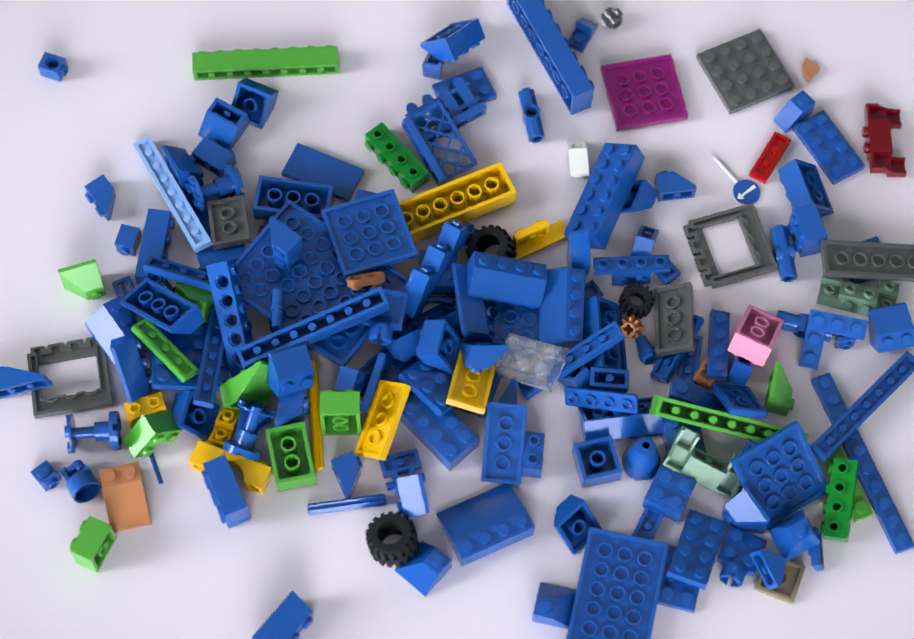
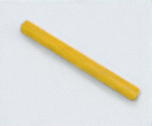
M311 360L314 369L313 387L309 388L314 470L318 471L324 469L322 429L319 415L318 363L316 360Z

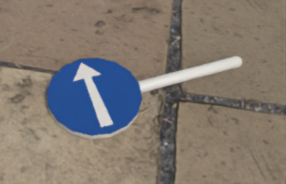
M714 157V161L735 183L732 191L735 200L742 205L756 203L760 197L758 185L751 180H741L738 182L719 159Z

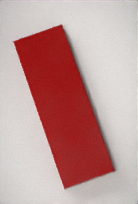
M774 132L750 171L749 176L766 184L788 148L791 139Z

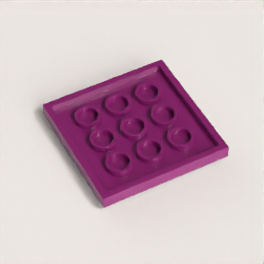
M671 54L600 66L616 132L688 119L687 109Z

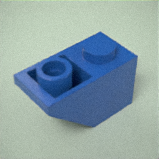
M101 175L84 186L86 190L84 195L90 204H95V210L100 217L104 216L109 221L111 220L116 194L114 187L107 178Z

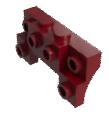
M866 103L865 126L862 127V137H865L863 152L867 155L870 173H887V177H906L905 157L891 156L893 153L891 129H901L902 126L900 122V109L886 108L877 103Z

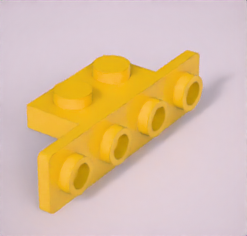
M544 219L542 221H535L525 229H518L513 234V242L517 249L515 250L517 257L514 259H523L566 239L564 235L566 230L564 222L560 220L550 225L547 219Z

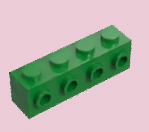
M383 122L365 134L366 148L376 154L379 162L388 167L392 176H397L405 189H409L413 193L429 181V171Z
M834 458L833 463L829 464L828 475H831V481L826 484V494H829L828 502L823 504V513L826 516L825 521H821L820 533H823L824 539L841 542L849 541L859 462L857 460Z

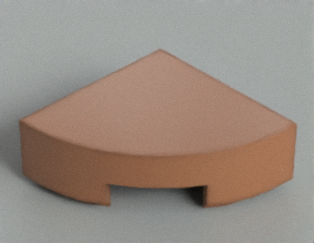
M806 57L802 65L804 79L809 82L820 71V67Z

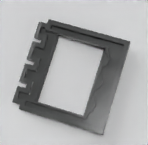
M753 203L689 220L688 225L683 226L686 238L689 240L688 244L693 256H696L694 260L698 271L703 272L700 276L704 287L711 286L714 289L771 273L778 269ZM738 219L755 265L719 275L702 229Z
M94 337L86 338V344H83V339L67 341V347H64L63 342L49 344L46 351L44 346L30 348L31 353L27 354L28 369L30 372L40 373L39 366L96 356L100 388L95 391H81L69 396L64 394L52 399L43 398L42 388L31 391L35 419L113 405L107 355Z

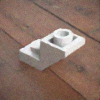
M586 141L567 142L571 177L583 178L589 176Z

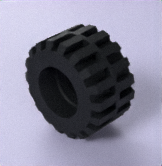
M485 225L481 226L482 229H476L474 231L475 234L469 236L470 241L466 242L468 248H465L468 259H470L474 251L484 253L492 245H500L499 250L494 255L509 258L517 257L515 251L517 249L507 231L500 226L494 227L489 225L487 228Z
M388 511L386 515L382 513L379 518L375 517L373 519L374 522H370L368 525L369 529L366 530V542L373 559L376 562L379 561V564L382 566L387 564V567H392V565L399 567L400 563L406 564L409 558L413 559V552L417 553V545H419L413 521L409 520L407 515L404 514L402 516L401 512L393 514V511ZM397 534L402 536L396 543H383L384 539L390 535Z

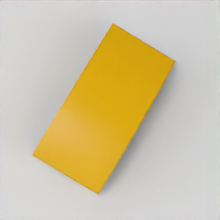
M222 407L215 420V427L208 441L215 444V447L223 449L224 441L233 437L240 412Z

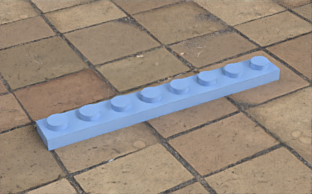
M150 136L133 143L136 152L194 252L197 253L211 246L212 242Z

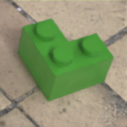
M171 411L145 414L126 434L123 441L134 458H145L154 452L153 449L158 444L174 442L178 438L177 435L183 429L176 425Z

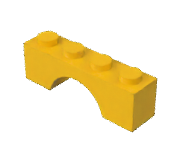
M198 440L189 459L191 468L203 471L202 463L225 454L230 467L236 468L244 476L245 488L264 495L273 475L272 467L268 463L263 461L258 463L243 458V455H234L224 449L215 447L216 445L210 441L202 442Z

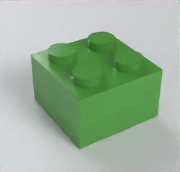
M89 516L87 521L84 520L82 522L78 537L74 538L70 544V552L77 564L98 573L117 538L112 526L92 516Z

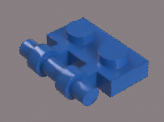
M417 448L388 455L385 461L379 460L383 477H392L393 480L392 482L385 483L387 491L393 489L392 483H396L395 478H399L398 475L409 472V475L416 474L415 470L422 469ZM422 473V479L426 481L425 475Z

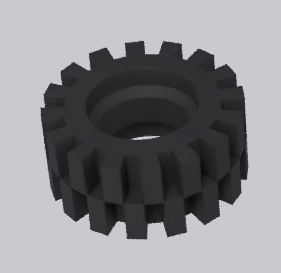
M634 282L633 285L629 283L628 286L624 287L618 303H620L619 308H623V314L627 312V317L634 314V318L638 316L641 319L643 316H648L655 304L653 290L648 291L650 288L648 285L643 287L644 283L638 285V282ZM638 296L643 300L644 304L641 306L635 305L631 302L630 297Z

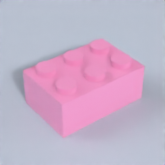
M749 304L727 351L763 367L784 320Z

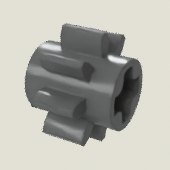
M609 7L601 14V23L605 28L616 29L623 22L621 17L623 13L619 8Z

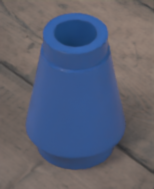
M646 336L637 337L635 342L640 361L644 365L656 362L658 359L656 350Z

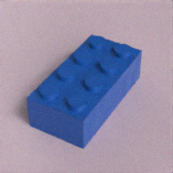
M260 175L253 204L254 219L269 221V218L271 216L274 217L289 199L324 222L321 210L333 206L334 186Z
M415 394L407 399L400 421L449 471L479 446V437L451 409L439 417Z

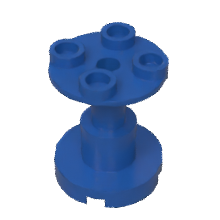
M234 164L224 166L223 176L213 179L211 184L200 186L193 175H190L188 183H185L186 192L191 195L193 211L202 212L204 210L203 197L214 194L218 197L228 194L230 197L244 194L241 193L240 189L244 188L239 170L234 168Z
M239 399L237 405L249 411L244 428H239L236 440L226 439L223 449L234 455L240 454L244 456L243 458L259 461L263 452L254 446L258 437V433L255 431L260 416L274 418L277 411L270 408L264 409V404L253 401L250 404L247 400Z
M109 411L108 421L94 422V426L76 427L73 414L66 415L67 426L64 427L65 437H69V442H67L68 454L76 453L77 439L95 438L96 442L110 441L112 450H121L122 437H120V430L122 428L118 411Z

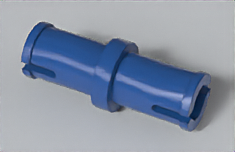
M277 288L271 290V328L280 330L284 328V290Z

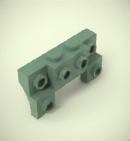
M822 275L816 303L869 317L868 309L896 304L899 285L881 280L879 288L876 289L842 280V278L823 277Z
M682 426L673 439L672 446L663 457L662 465L697 481L704 488H709L732 500L738 492L741 483L730 460L726 463L696 448L695 445L700 439V434ZM735 452L731 459L739 454Z

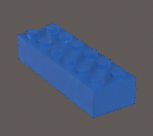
M604 144L564 232L567 239H569V232L588 229L590 248L605 250L645 160L637 145Z

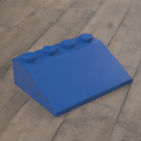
M502 484L436 513L461 567L534 535L535 526L527 510L510 484Z

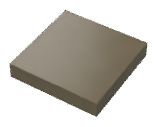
M789 560L785 565L781 586L768 590L759 574L754 590L793 604L806 566Z

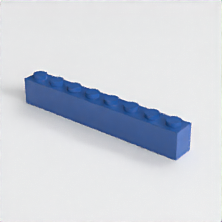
M380 286L235 350L242 367L248 369L257 361L268 363L269 352L303 342L306 346L387 312L391 310V307Z

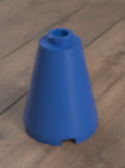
M649 437L638 439L625 450L622 456L623 470L630 478L637 481L650 480L655 477L661 465V457L656 444Z

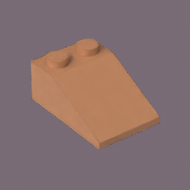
M139 462L100 469L99 475L109 525L112 526L114 533L151 525Z

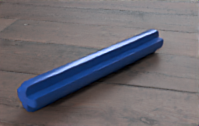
M376 494L311 503L307 506L308 514L318 515L386 505L385 494Z

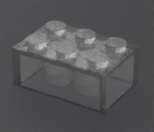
M509 333L504 343L508 345V350L494 364L499 377L552 392L567 360L562 347Z

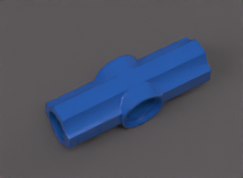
M523 88L518 92L523 123L526 127L529 142L539 143L545 139L540 119V109L537 106L534 89Z
M783 224L776 225L770 229L773 243L772 254L778 266L780 280L785 283L792 282L798 277L794 262V246L790 244L787 226H783Z
M778 310L776 317L784 320L781 329L794 332L795 336L804 338L809 314L795 315ZM826 332L824 341L830 342L833 334Z

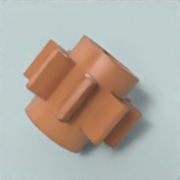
M632 314L629 318L625 317L622 319L624 324L619 327L622 329L624 336H628L631 340L635 336L639 337L642 335L639 330H642L645 326L642 325L641 318H634V314Z

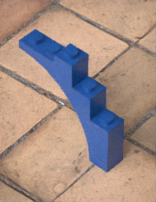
M456 219L444 222L437 242L428 246L421 266L413 268L404 290V292L408 293L406 315L412 318L421 315L441 274L460 249L466 245V242L470 241L469 236L475 234L474 231L476 229L473 224L469 222L462 223Z

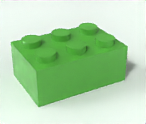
M328 389L320 392L319 415L322 435L361 434L362 411L360 391L347 389L336 392L335 390Z
M304 421L265 429L277 492L317 484Z

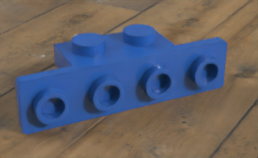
M669 255L593 258L594 274L612 275V285L625 286L629 283L633 285L634 282H638V285L640 283H644V285L650 284L651 273H665L671 270Z
M571 386L564 388L565 404L567 406L633 414L639 412L637 394Z

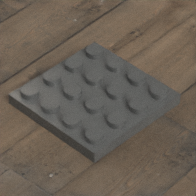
M761 29L698 53L696 56L730 115L792 90L795 86Z

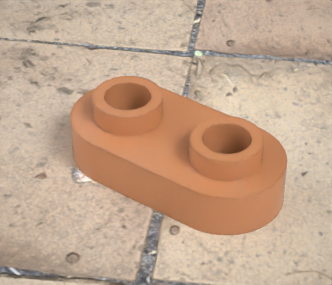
M382 271L362 273L346 278L347 287L352 290H360L364 286L370 285L371 287H379L386 281L385 273Z

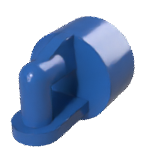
M78 459L67 468L63 467L60 469L67 481L66 488L76 503H86L99 494L101 490L100 483L92 470L81 460Z

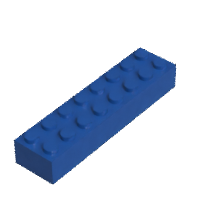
M507 0L509 9L571 115L590 108L593 90L595 89L594 84L591 80H588L584 67L579 65L576 53L569 48L567 38H563L560 26L553 21L552 13L549 9H546L544 0Z

